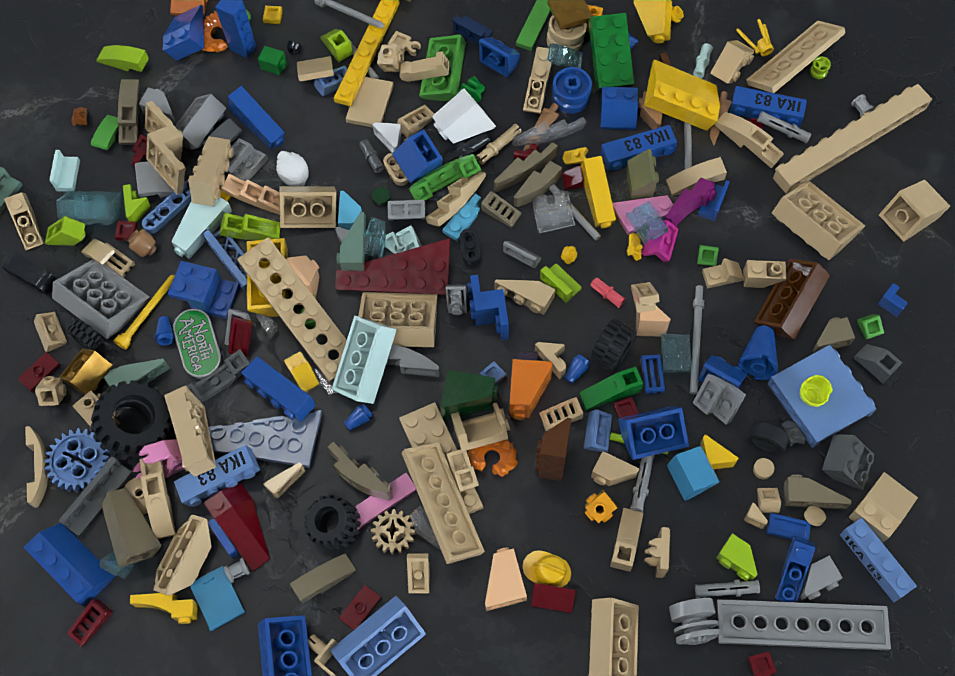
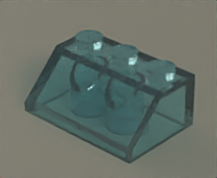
M68 191L56 200L58 220L66 216L83 222L85 225H92L94 223L111 225L119 218L122 192Z

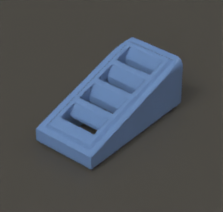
M345 66L333 70V76L315 79V88L322 96L337 90L343 80L340 74L342 73L344 76L347 68Z

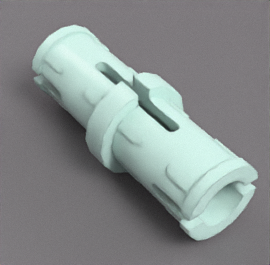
M707 43L702 45L700 55L696 59L697 64L693 72L694 76L698 78L704 77L706 67L710 63L709 58L713 50L712 45Z

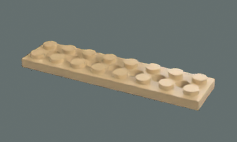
M268 237L237 258V261L330 382L336 377L347 340ZM263 259L270 262L269 267L266 269L259 266V262ZM272 275H279L281 281L278 284L272 283L270 281ZM284 290H291L293 296L290 299L283 298L282 292ZM302 305L305 310L302 314H296L293 311L294 306ZM313 320L316 326L314 329H307L305 322ZM319 335H324L328 341L326 344L320 345L317 343L316 338ZM336 350L339 353L338 359H329V351Z

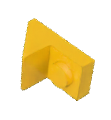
M301 351L284 360L297 385L304 392L320 385Z

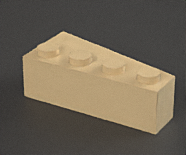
M208 137L202 149V155L198 158V166L193 168L194 175H190L188 179L192 203L214 207L215 201L219 200L220 186H223L225 181L224 173L228 172L229 158L233 157V148H231L230 140Z
M186 385L164 395L182 455L184 469L196 477L216 468L205 406Z

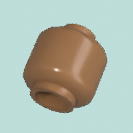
M144 229L140 231L135 230L128 239L129 248L140 257L151 256L157 249L155 246L156 238Z

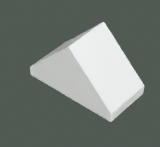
M375 122L372 124L374 134L393 153L400 146L401 142L400 124Z

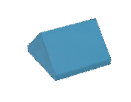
M701 446L675 455L667 465L684 501H688L720 482Z

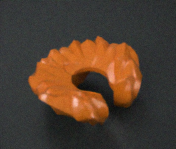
M214 11V14L211 13L210 16H206V19L203 20L204 48L202 50L218 53L228 48L227 42L224 40L212 38L217 27L222 28L217 11Z
M508 439L473 448L467 452L471 466L479 471H483L486 467L485 454L491 450L498 452L500 460L493 465L492 472L494 475L498 474L501 477L508 474L518 464L516 460L517 450L514 448L513 442L510 443Z

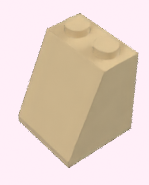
M923 180L900 190L879 216L904 242L940 218L950 205L926 180Z

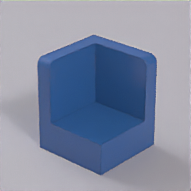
M893 283L878 305L895 317H898L908 302L896 294L900 287Z

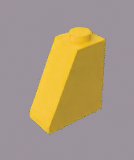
M634 0L636 10L650 39L655 43H663L670 40L672 1Z

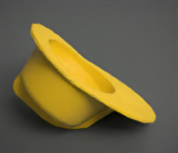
M538 550L528 554L523 561L524 574L534 583L563 588L570 580V566L559 556Z

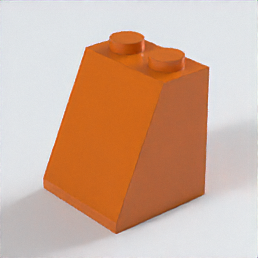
M513 359L510 417L516 420L530 418L551 380L552 362Z

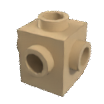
M394 43L381 45L377 64L384 72H400V65L404 61V52Z
M45 377L35 388L39 406L59 405L67 392L66 385L62 382V377Z

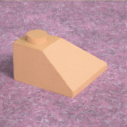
M306 255L287 258L286 261L316 299L320 278L317 263L314 260L310 261Z

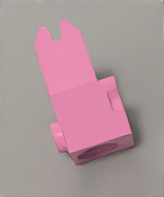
M177 439L162 440L144 446L139 453L140 456L147 455L143 458V463L152 464L162 461L165 478L184 469ZM140 462L134 467L133 472L141 471ZM142 472L136 476L137 479H141Z

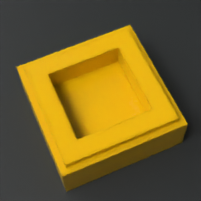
M265 6L263 22L280 24L283 13L282 7Z

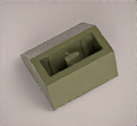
M647 149L627 160L626 174L631 200L651 198L654 192H657L656 183H659V175L654 169L656 167V157L652 156L651 149Z

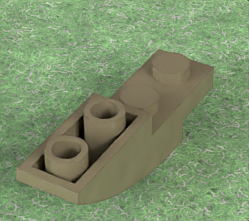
M121 79L118 102L120 145H135L138 140L140 80Z
M332 442L327 446L330 454L337 461L333 465L336 472L351 486L379 499L390 501L393 498L390 492L392 490L391 486L385 480L382 482L378 478L379 474L373 467L369 468L365 463L360 466L354 458L350 460L347 457V451L342 445L338 447Z

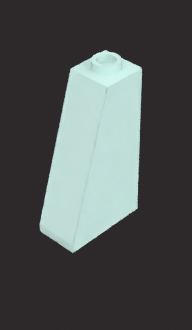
M221 197L215 201L214 207L194 204L191 201L171 241L175 247L174 251L181 257L185 256L191 259L206 242L203 233L209 230L213 234L221 225V219L224 214L232 212L229 203Z

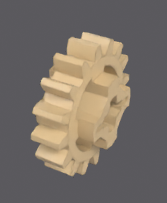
M395 509L392 510V514H389L386 510L384 517L378 515L379 522L373 521V525L376 528L371 529V533L375 535L372 537V540L377 542L376 547L379 549L383 546V553H386L389 549L391 555H394L395 550L402 553V547L409 549L408 542H414L411 535L416 534L415 530L411 529L415 525L414 522H409L410 516L404 517L402 510L399 514H396ZM398 520L403 522L406 527L400 526ZM395 526L396 532L394 533L392 539L390 532H392V529ZM380 536H382L383 538H387L389 544L385 543Z

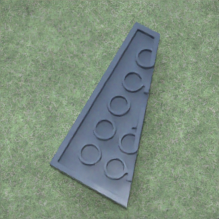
M318 410L314 413H309L301 422L295 418L291 420L288 417L278 416L253 420V422L247 423L238 422L234 425L211 426L209 431L213 452L228 454L246 445L253 450L257 460L295 465L300 462L303 467L310 468L323 412Z

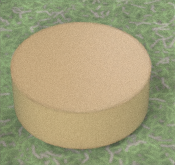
M761 458L754 464L753 472L759 479H768L774 473V464L769 459Z
M809 506L804 512L805 519L811 525L821 526L826 520L824 511L817 506Z

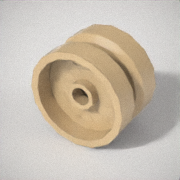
M552 15L546 37L547 45L560 55H573L579 52L583 47L587 24L583 23L560 30Z

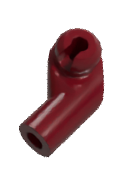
M532 143L526 151L515 149L514 158L518 157L521 160H525L534 150L539 152V145Z

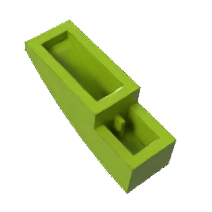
M111 45L103 47L96 61L125 71L133 69L142 72L149 57L146 50Z
M225 213L221 219L219 235L244 240H265L268 237L270 239H279L280 222L248 214L241 217Z

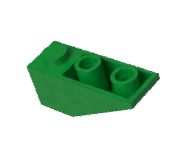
M635 366L618 372L579 392L587 411L641 392L643 382Z

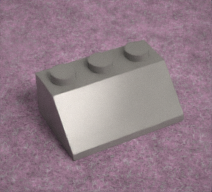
M212 94L195 98L175 125L176 129L180 130L183 134L182 146L189 150L199 149L203 145V139L206 135L211 134L214 130L213 126L215 123L219 122L224 116L223 112L226 110V107Z

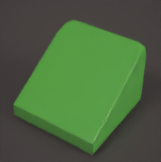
M699 245L697 264L716 266L719 247Z
M871 314L857 319L865 339L884 334L880 315Z

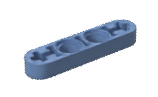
M188 180L184 183L182 193L177 195L173 192L142 220V226L149 234L158 232L191 202ZM177 197L183 198L179 204L173 203ZM164 209H168V210H169L168 215H166V216H161V215H160V212H161L162 210H164Z

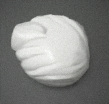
M281 151L277 156L276 171L280 179L288 186H304L309 176L307 163L299 154Z

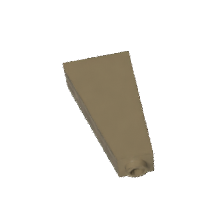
M127 488L109 491L101 505L119 568L153 558L160 549L161 544Z

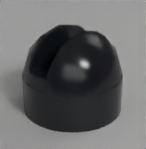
M289 40L287 44L288 52H292L293 55L299 53L302 45Z

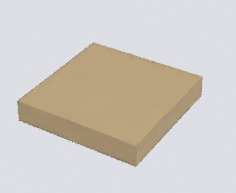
M331 56L297 62L300 82L334 75Z

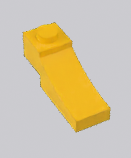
M162 593L130 595V604L134 607L154 608L171 614V618L178 621V624H189L191 620H197V602L193 599L177 600L175 594L167 596Z

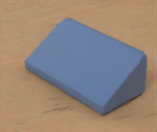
M597 409L588 413L584 449L608 452L612 423L611 414Z

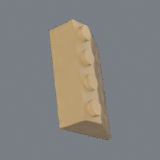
M809 180L783 196L772 212L780 222H783L793 233L799 235L808 245L815 248L821 256L828 260L837 255L865 227L863 223Z
M363 292L358 316L397 329L392 343L394 345L403 347H434L438 295Z

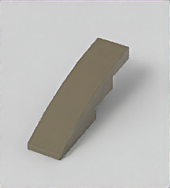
M552 142L542 153L534 150L524 161L517 157L494 180V191L498 192L514 186L527 179L534 170L538 172L545 167L549 161L557 156L558 145Z

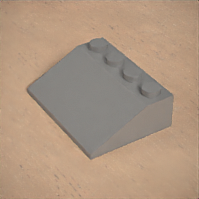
M93 259L53 282L52 298L106 339L122 330L150 300L148 295L107 265L97 264Z

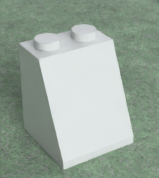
M465 89L461 90L432 116L436 122L434 126L438 129L441 136L445 140L449 138L452 143L462 141L496 127Z

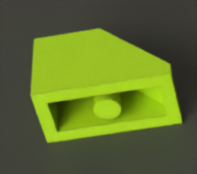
M64 216L48 227L45 244L74 246L84 239L85 224Z

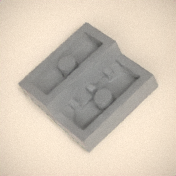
M239 138L231 146L233 148V157L229 158L227 173L246 182L267 162L268 157L266 154L254 149L250 143Z
M149 161L135 163L137 188L140 198L156 194L161 198L169 196L174 192Z
M708 374L693 404L706 415L713 413L727 425L734 418L746 394L729 382Z

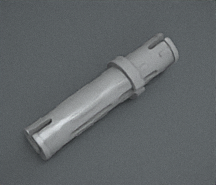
M763 111L757 119V122L787 134L789 138L793 137L807 143L811 137L810 132L798 128L796 124L791 125ZM769 120H771V121H773V122H775V123H778V124L782 125V127H780V126H778V125H776V124H774V123H772V122H769ZM786 128H789V129H791V130H793V131H795V132H798L799 135L796 134V133H794V132H792V131L787 130Z
M654 455L641 458L636 486L633 487L632 491L634 496L631 510L643 512L645 497L649 493L647 488Z
M734 580V582L695 585L696 598L725 595L741 597V594L760 593L758 580L741 582L740 580ZM733 587H747L746 589L730 590ZM708 589H725L720 591H708Z

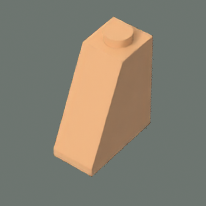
M508 547L501 548L493 555L485 601L486 611L527 601L514 548L510 550Z

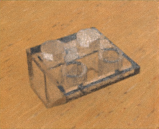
M557 191L553 195H540L536 199H532L539 233L575 225L568 191Z

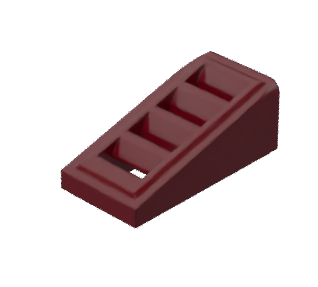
M99 599L91 600L66 634L82 647L113 611ZM90 615L96 619L95 622L89 618ZM85 622L90 628H86L82 623ZM79 628L85 635H80L76 630Z

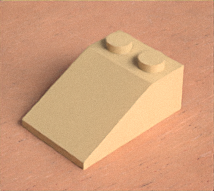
M884 472L850 514L849 518L856 522L862 517L880 541L884 543L902 522L918 497Z

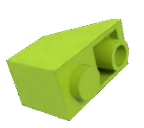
M334 29L320 37L338 62L353 55L351 41L342 30Z
M732 533L716 558L720 560L719 563L725 568L735 570L741 579L753 581L757 576V570L751 546Z

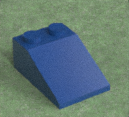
M202 5L174 17L163 35V51L175 60H180L204 48Z

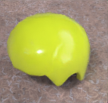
M814 375L807 378L801 384L799 394L802 401L808 406L819 407L828 402L833 390L828 379L821 375Z

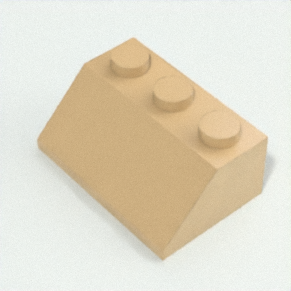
M279 186L280 228H336L335 187Z

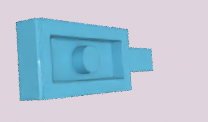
M474 194L470 201H467L453 215L443 228V233L458 242L460 240V233L468 229L477 218L481 197Z

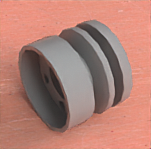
M698 598L669 606L671 621L682 623L681 626L674 629L675 634H683L675 638L678 645L702 644L721 636L719 629H710L716 627L718 621L707 620L708 617L716 613L713 599Z

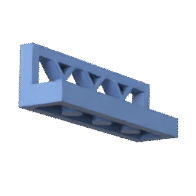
M207 230L203 233L206 242L247 294V273L245 270H239L237 267V258L244 253L230 237H226L225 244H219L216 239L221 237L219 235L220 230L213 235ZM228 249L236 250V256L229 257L227 254Z

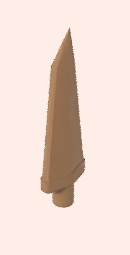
M724 91L721 92L719 99L720 110L718 119L725 112L728 113L732 101L727 100L728 93ZM715 125L710 130V138L713 145H715L720 133V129Z
M553 103L549 109L543 108L523 151L529 149L530 144L537 143L553 122L557 120L559 114L555 112L559 106L556 103Z

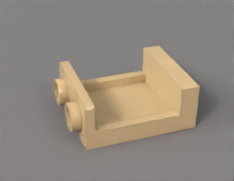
M493 403L494 413L461 421L459 412L451 414L461 451L508 439L507 431L510 430L508 420L505 419L503 408L499 409L497 403Z

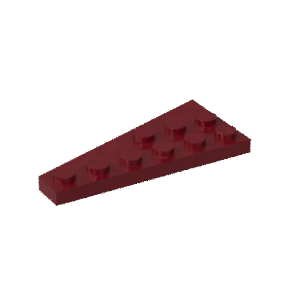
M450 238L365 262L364 271L337 270L335 290L446 295V286L449 280Z

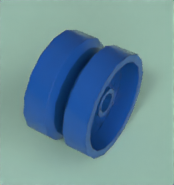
M568 67L557 72L553 80L552 100L553 103L559 106L558 109L560 111L574 114L581 112L588 106L592 86L588 73L577 67Z

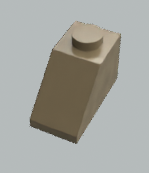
M835 317L829 320L813 349V353L828 345L836 349L852 344L855 336L847 317L841 319L840 317Z

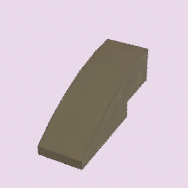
M549 161L541 173L534 170L514 196V206L520 207L546 193L550 186L556 184L562 177V167Z
M345 553L307 572L291 582L290 585L299 600L304 604L320 592L321 594L356 572V569Z

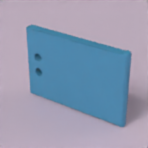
M223 566L194 581L193 585H190L210 631L246 613Z

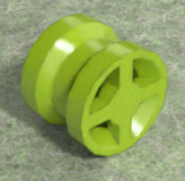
M823 56L815 58L810 74L816 79L825 78L831 66L830 60Z

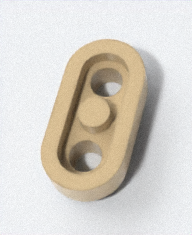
M392 153L387 154L383 160L384 167L393 182L399 186L409 183Z

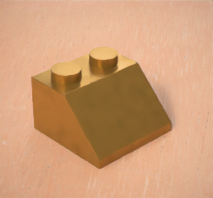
M82 348L59 378L62 377L64 383L84 395L90 391L94 393L98 388L100 380L104 379V376L110 371L112 364L96 351Z

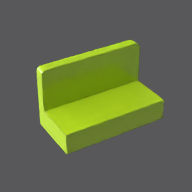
M554 264L550 269L545 266L540 270V279L546 285L554 288L555 293L565 303L581 291L582 287L558 264Z

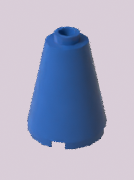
M762 325L755 329L739 360L738 367L746 373L747 377L749 374L754 376L755 380H768L778 372L775 333L769 326Z

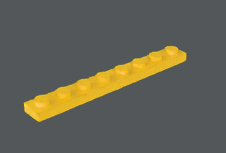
M399 0L380 1L372 18L383 22L384 26L380 29L369 24L334 96V102L351 107L400 4Z

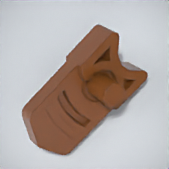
M79 107L74 109L71 120L73 126L77 124L80 126L87 125V108Z

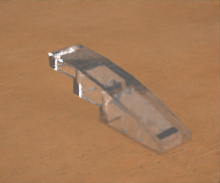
M582 117L568 125L565 119L550 127L544 121L516 136L512 144L514 146H522L560 139L583 129L586 121Z

